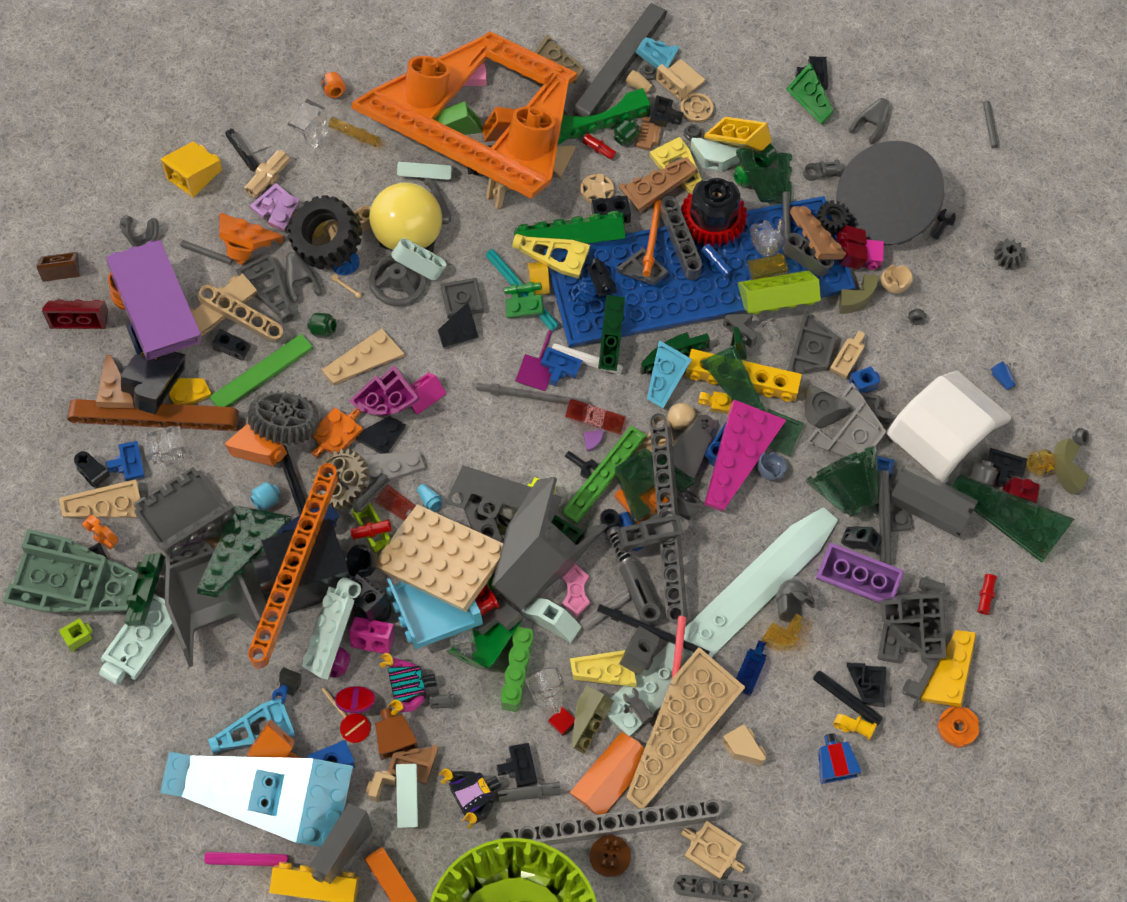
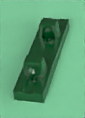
M162 553L146 554L143 561L137 564L136 569L139 571V576L133 595H128L126 599L128 610L124 623L127 626L143 625L146 622L165 559Z

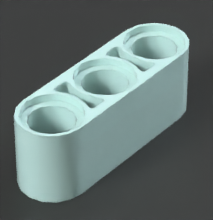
M405 238L399 241L391 253L394 260L430 280H437L447 266L441 257Z

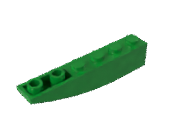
M611 211L607 213L608 215L600 216L599 213L591 214L587 218L576 216L572 217V220L566 221L564 219H556L552 223L540 221L535 223L536 225L531 226L521 224L515 228L514 236L519 234L525 237L566 239L581 243H595L626 238V228L623 212Z

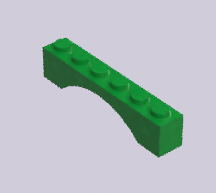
M641 88L626 93L616 106L597 115L576 117L563 114L558 144L571 138L577 139L587 133H596L603 128H612L623 120L631 121L632 119L646 117L650 114L651 104L644 89Z

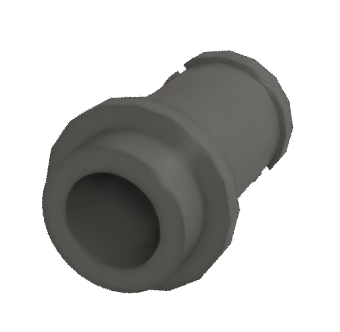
M926 576L925 578L921 577L918 588L922 589V591L943 590L944 592L945 583L930 580Z
M450 692L446 695L430 696L431 709L440 707L451 708V706H455V696L450 694Z

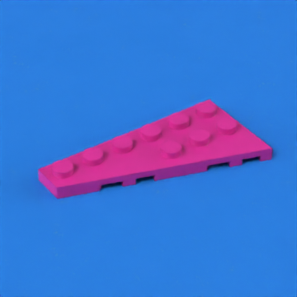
M732 401L706 495L705 506L721 512L726 508L785 423V419L742 402Z

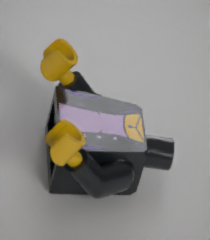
M445 768L438 773V775L445 777L440 781L441 784L444 785L450 781L449 789L464 814L462 822L465 820L470 822L467 826L468 829H471L474 824L487 819L494 803L492 791L501 787L496 776L485 781L480 772L450 771Z

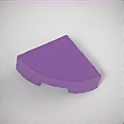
M603 430L584 432L587 452L594 450L602 440Z

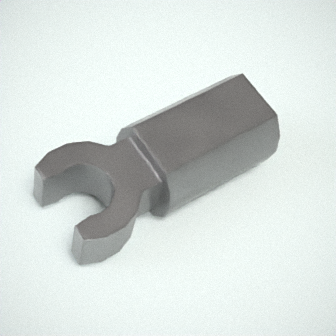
M633 688L632 693L634 697L629 698L625 693L623 694V699L627 704L632 705L631 709L641 723L645 724L654 716L643 700L638 698L639 693L637 689Z

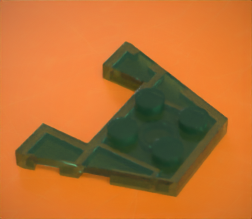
M739 148L736 150V154L760 202L783 204L782 193L785 191L789 192L791 202L792 182L789 181V174L792 173V167L789 166V163L792 160V154L778 153L776 158L778 169L757 167L752 149Z
M646 448L616 466L614 470L636 523L649 515L651 511L640 497L655 487L652 452ZM661 459L660 465L666 464V461ZM675 467L676 488L682 493L694 485L696 480L691 476L687 477L681 473L680 469ZM669 476L662 478L661 483L669 479Z

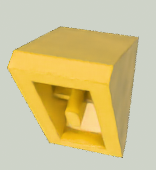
M541 262L527 263L530 282H541L542 290H536V295L550 294L547 265Z

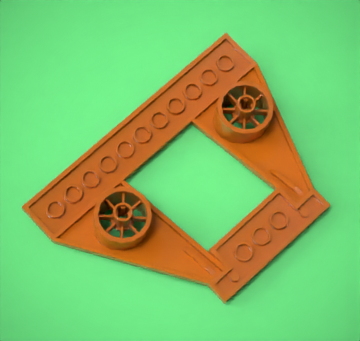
M489 31L480 38L438 58L431 56L411 58L408 61L405 74L359 97L352 102L351 108L532 199L551 184L567 88L570 83L577 79L578 73ZM487 58L506 66L508 69H513L521 75L535 80L537 83L544 84L525 107H520L513 112L510 126L491 148L434 120Z

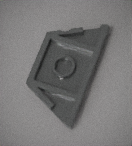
M808 311L804 312L787 371L801 374L827 370L836 334L827 329L820 321L817 322L810 317Z

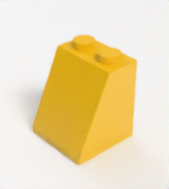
M194 141L161 159L166 179L192 198L222 170L220 158L215 154L209 153L203 145H198Z

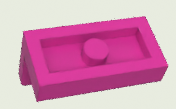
M428 372L412 384L420 399L411 407L415 414L418 415L446 394L436 375Z

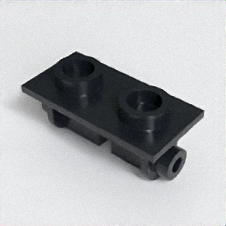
M598 258L593 259L592 264L586 268L599 298L616 293L617 291L604 261L602 262Z

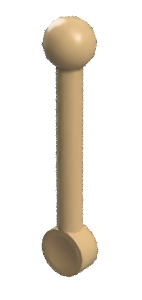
M334 274L331 276L333 282H338L355 294L356 298L362 297L360 291H356L338 278V275Z

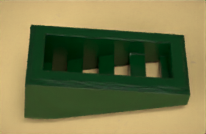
M734 327L730 343L732 358L746 360L745 342L739 328Z

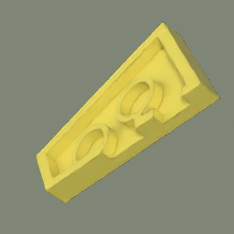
M625 650L570 658L573 680L637 687L634 672L619 664Z

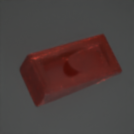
M390 485L385 487L375 503L403 521L409 516H405L408 510L411 509L412 512L416 506Z

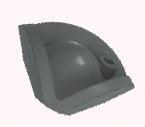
M812 385L807 390L805 416L807 421L813 426L823 427L839 420L849 409V405L846 402Z

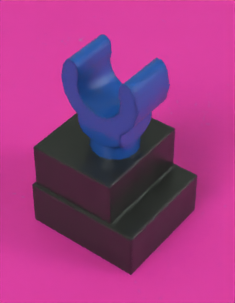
M283 667L279 673L280 687L273 691L272 700L274 701L277 696H281V704H284L286 702V694L294 696L301 685L302 674Z

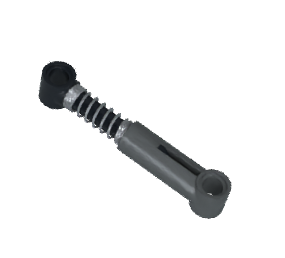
M605 509L600 515L599 525L606 524L608 526L603 532L610 539L612 548H615L614 552L616 557H618V562H621L619 569L640 616V621L655 627L659 622L660 609L654 602L638 562L630 556L631 552L621 553L617 547L620 543L617 532L621 527L618 512L614 509ZM611 519L614 522L609 524L606 523L605 520ZM652 613L655 617L647 618L645 614Z

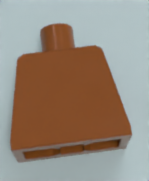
M392 708L381 710L382 721L375 723L381 760L392 757L393 753L407 752L418 748L417 740L403 714L392 715Z

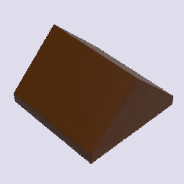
M78 252L41 256L36 265L42 282L80 277Z

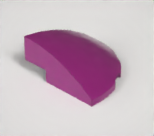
M392 366L381 378L376 375L349 401L364 413L386 416L409 408L420 397L405 375L396 366Z

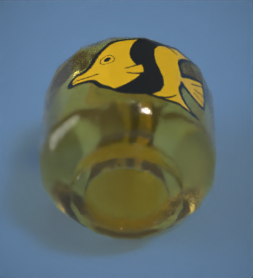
M1048 449L1034 451L1027 458V468L1034 475L1041 476L1052 472L1055 468L1056 460L1054 454Z

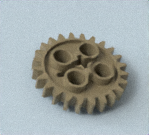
M341 449L339 453L334 450L333 456L327 454L328 459H321V462L323 464H333L336 467L339 478L349 486L348 490L338 479L330 506L340 511L341 506L347 509L348 503L352 505L354 503L353 500H357L359 498L358 495L364 493L362 489L368 487L365 481L370 480L366 475L370 470L366 468L368 464L364 461L365 459L357 452H352L350 449L347 451ZM328 473L324 477H331L333 474ZM320 491L317 494L323 495L326 491Z

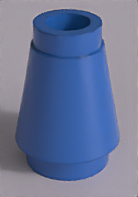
M1004 361L991 368L993 377L1006 390L1016 385L1008 364L1005 365Z

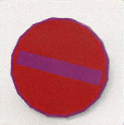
M361 686L344 688L335 696L336 706L339 710L347 713L367 711L374 706L376 701L375 694L370 689Z

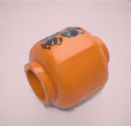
M329 72L321 79V87L329 98L340 97L346 90V85L341 75L337 72Z

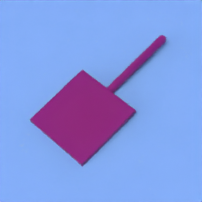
M552 330L548 331L539 358L527 354L524 355L515 382L546 391L551 374L548 373V368L540 364Z

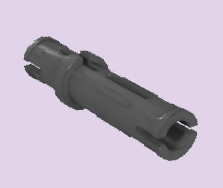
M560 781L547 784L538 782L537 785L498 789V795L507 794V796H500L499 802L535 797L543 799V796L561 795V789H552L559 788Z

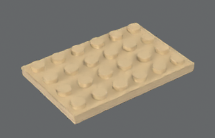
M417 504L391 538L390 543L379 554L376 569L466 612L496 571L503 543Z

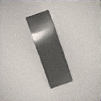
M679 515L641 521L637 525L620 527L617 532L622 551L658 543L684 534Z

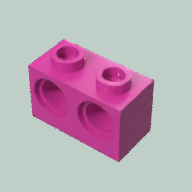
M355 617L349 631L351 648L390 654L395 641L394 624L375 620L370 622L368 619Z

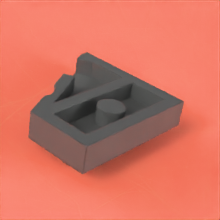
M644 248L617 267L618 273L651 285H656L668 275V271L656 259L654 260V266L651 268L650 276L645 277L643 275V258L647 252Z

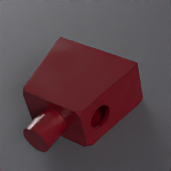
M1012 478L1002 487L999 505L1035 515L1040 484L1030 479Z

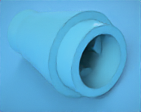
M422 484L417 488V492L426 509L435 512L441 508L443 501L440 495L426 484Z

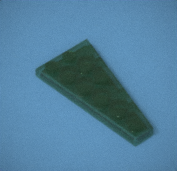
M963 475L958 476L951 486L977 500L978 502L974 508L976 513L1041 563L1075 520Z
M235 505V514L224 528L197 587V594L217 598L232 583V579L237 574H241L244 571V567L264 550L261 540L278 535L280 528L292 521V516Z

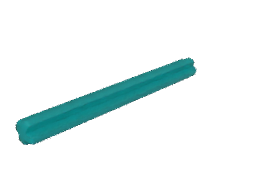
M494 249L487 251L486 257L510 285H524ZM528 292L520 293V297L529 296ZM545 308L544 314L537 315L549 330L554 331L558 328V322Z

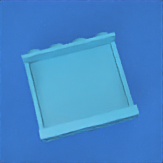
M390 578L387 579L389 585L386 588L389 599H394L395 602H392L396 614L400 613L401 616L398 617L402 628L406 627L407 631L404 632L408 643L412 642L415 650L483 624L481 612L475 600L469 609L463 612L408 584L400 582L393 585Z

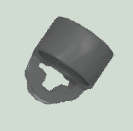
M837 159L834 162L820 161L809 163L804 168L803 176L806 180L814 181L818 177H825V175L829 174L840 175V162ZM807 170H815L816 175H809Z

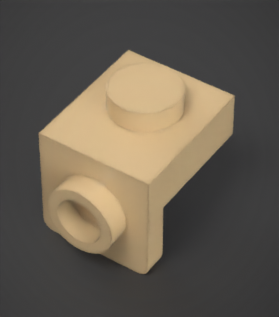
M388 771L375 772L373 781H369L366 793H369V800L378 802L383 783L396 786V777Z

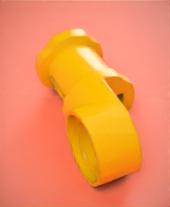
M837 714L833 722V726L836 729L841 728V731L846 733L857 732L867 737L869 741L877 726L876 723L871 724L861 719L859 715L854 720L846 715Z

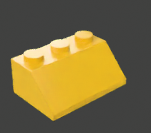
M724 117L704 134L706 139L713 142L756 151L764 150L772 142L767 123Z

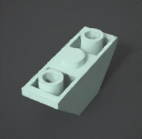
M692 138L690 150L703 168L722 172L743 159L744 148L711 142L702 138Z
M535 598L520 612L521 615L569 643H572L581 629V625L565 609L548 599Z

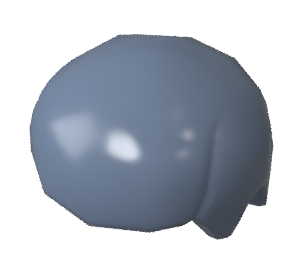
M764 452L758 461V471L766 480L781 479L787 471L786 461L775 452L769 454Z

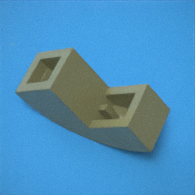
M864 275L861 290L842 289L839 297V314L852 313L865 307L874 296L879 276Z
M1070 438L1057 442L1053 461L1055 473L1060 484L1069 494L1082 491L1089 475L1073 463L1080 446Z

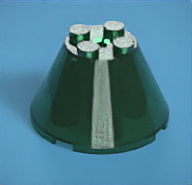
M876 446L867 447L864 449L865 451L860 453L854 452L818 470L816 477L812 478V476H809L805 480L807 485L842 513H847L850 516L859 513L861 507H871L877 504L879 485L878 451Z

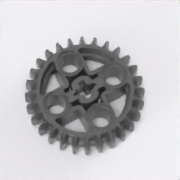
M279 390L276 393L270 391L269 394L264 392L263 396L258 395L257 398H254L253 402L250 403L247 416L248 425L251 430H254L255 435L259 434V438L265 437L266 441L271 440L273 444L280 442L281 445L282 443H287L288 445L294 443L297 445L298 441L304 443L305 440H309L310 437L314 436L319 424V410L316 409V405H313L311 400L307 401V397L302 398L301 394L295 395L294 392L287 393L286 391L280 392Z

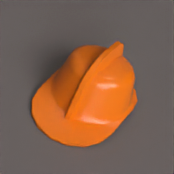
M222 239L226 244L227 256L234 259L240 265L249 260L252 251L256 250H251Z

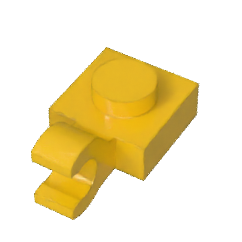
M714 391L711 396L708 393L700 392L698 404L711 406L710 411L729 414L732 394Z

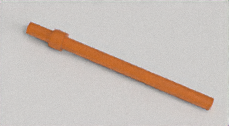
M661 199L654 204L647 252L643 258V275L645 277L650 276L651 268L654 266L655 259L653 255L660 218Z

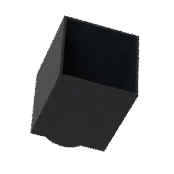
M331 518L323 520L288 613L322 603L328 587L336 590L337 583L341 578L350 579ZM306 526L303 530H311L312 526ZM295 530L261 540L265 556L252 559L266 604ZM299 544L297 548L301 549L304 548L306 545ZM292 562L289 566H297L299 562ZM285 580L282 584L288 585L292 580ZM278 598V599L276 600V602L281 601V603H282V602H284L285 599H284V598Z

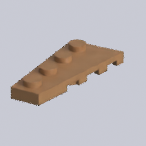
M793 206L790 214L797 226L803 228V236L810 240L808 245L812 250L815 249V257L817 259H843L846 253L841 248V245L831 237L830 232L824 229L821 222L812 215L811 210L805 206Z

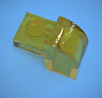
M795 614L786 630L772 622L760 643L779 652L792 649L800 639L796 635H798L803 626L800 623L803 617Z

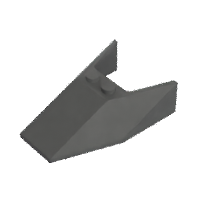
M556 477L539 479L535 482L507 527L492 586L519 610H522L561 578L608 527L606 524L588 526L583 537L576 545L548 519V513L557 482Z
M205 540L185 546L175 554H166L165 606L189 668L193 666L194 632L196 630L232 616H237L250 629L256 632L260 617L241 574Z

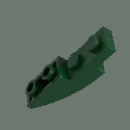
M606 295L598 369L617 371L625 297Z
M688 332L664 343L688 356L691 349L705 351L709 348L710 338L708 333L690 338ZM658 347L642 361L640 367L641 375L646 373L648 375L652 374Z

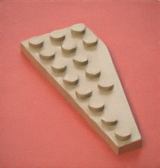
M700 647L672 678L625 798L637 809L647 806L745 688L744 685Z

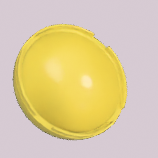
M403 182L388 186L377 195L370 209L369 221L375 237L384 246L394 250L402 238L426 248L435 241L440 233L442 211L437 199L426 188L414 183Z

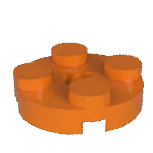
M90 515L81 524L82 527L94 534L93 539L96 542L100 543V545L103 543L111 550L119 542L117 536L107 526L101 525L99 519Z
M954 706L942 713L937 729L941 738L947 744L955 748H961L970 745L979 734V721L970 709ZM954 723H956V724L962 723V724H963V726H962V730H963V731H960V730L957 731V730L954 728V727H955Z

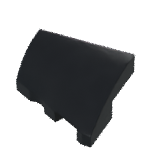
M847 663V668L862 702L869 706L885 708L887 668L882 666H866L865 663Z

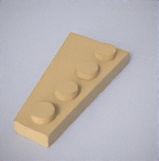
M135 479L61 497L59 502L63 518H88L90 515L96 518H137L134 514L136 508L133 503L141 499L138 483Z

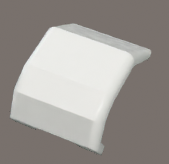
M955 370L937 377L911 400L899 413L885 434L925 467L935 479L946 484L949 481V475L957 464L992 430L1007 424L1011 420V416L959 371Z

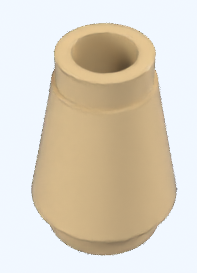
M632 70L626 79L628 86L637 90L643 88L646 94L653 86L639 71Z

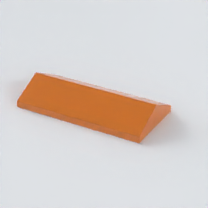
M621 732L569 793L595 815L606 814L630 786L645 748L637 740Z

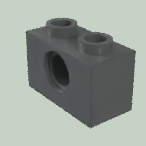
M639 626L631 637L619 664L639 676L644 669L648 671L653 663L651 656L655 657L659 650L657 643L660 637Z

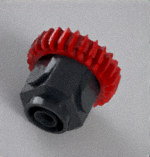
M722 178L701 180L694 187L693 193H688L687 198H684L681 211L692 239L698 240L697 244L704 242L705 246L710 243L712 247H714V244H718L720 248L721 243L727 246L728 241L733 243L735 238L738 239L740 234L743 233L747 222V209L744 207V201H740V191L733 182Z

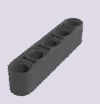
M667 196L661 203V217L685 277L689 280H696L701 273V259L678 201L672 196Z

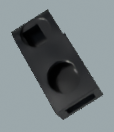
M219 329L212 341L213 350L231 355L241 361L244 360L251 348L249 343L222 329Z
M846 527L841 543L851 549L862 548L867 549L869 552H876L882 537L873 527Z

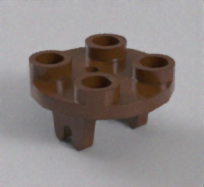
M614 835L603 836L597 839L589 853L593 870L605 877L622 875L629 867L631 861V851L628 844L623 839Z

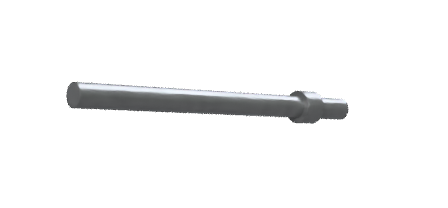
M477 383L476 390L491 392L493 395L505 394L581 407H588L589 400L503 387L496 383H492V385Z

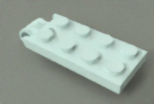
M345 577L338 581L336 590L328 587L326 596L323 598L320 614L316 619L314 632L309 640L307 652L303 657L302 667L323 679H328L355 601L352 598H356L361 592V587L358 583Z
M154 594L145 624L133 626L124 624L101 657V662L104 665L100 669V676L116 685L123 681L126 673L131 676L132 680H136L173 627L164 599Z

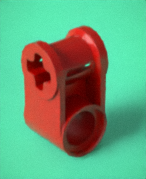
M486 584L475 599L482 617L485 616L486 612L494 608H500L494 594Z

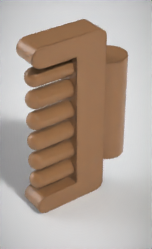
M648 117L642 118L640 135L636 143V147L639 149L651 150L652 145L657 146L659 143L662 126L650 123V118Z

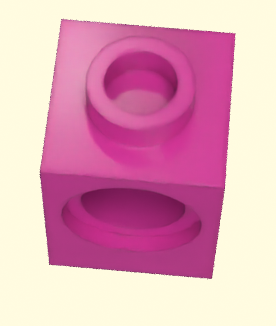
M866 240L867 244L865 246H867L868 260L862 267L875 270L880 268L883 262L884 241Z

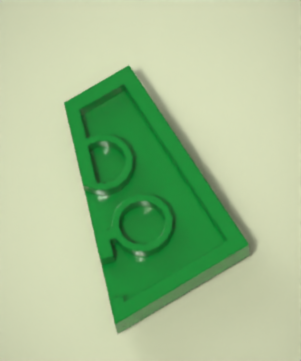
M809 63L786 90L823 125L835 111L812 64Z

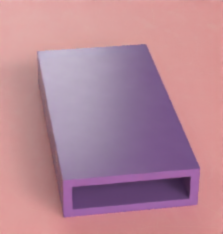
M161 240L149 241L145 245L133 246L126 251L114 252L106 257L107 266L147 361L201 343L200 331Z

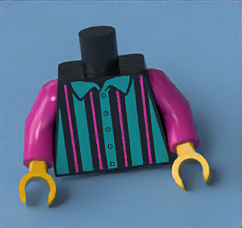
M384 653L379 657L386 661L379 664L381 668H385L388 665L390 667L387 669L394 700L388 707L395 708L391 714L395 716L398 712H414L424 702V699L427 698L425 688L437 686L435 674L422 676L420 666L401 659L392 658L389 653Z

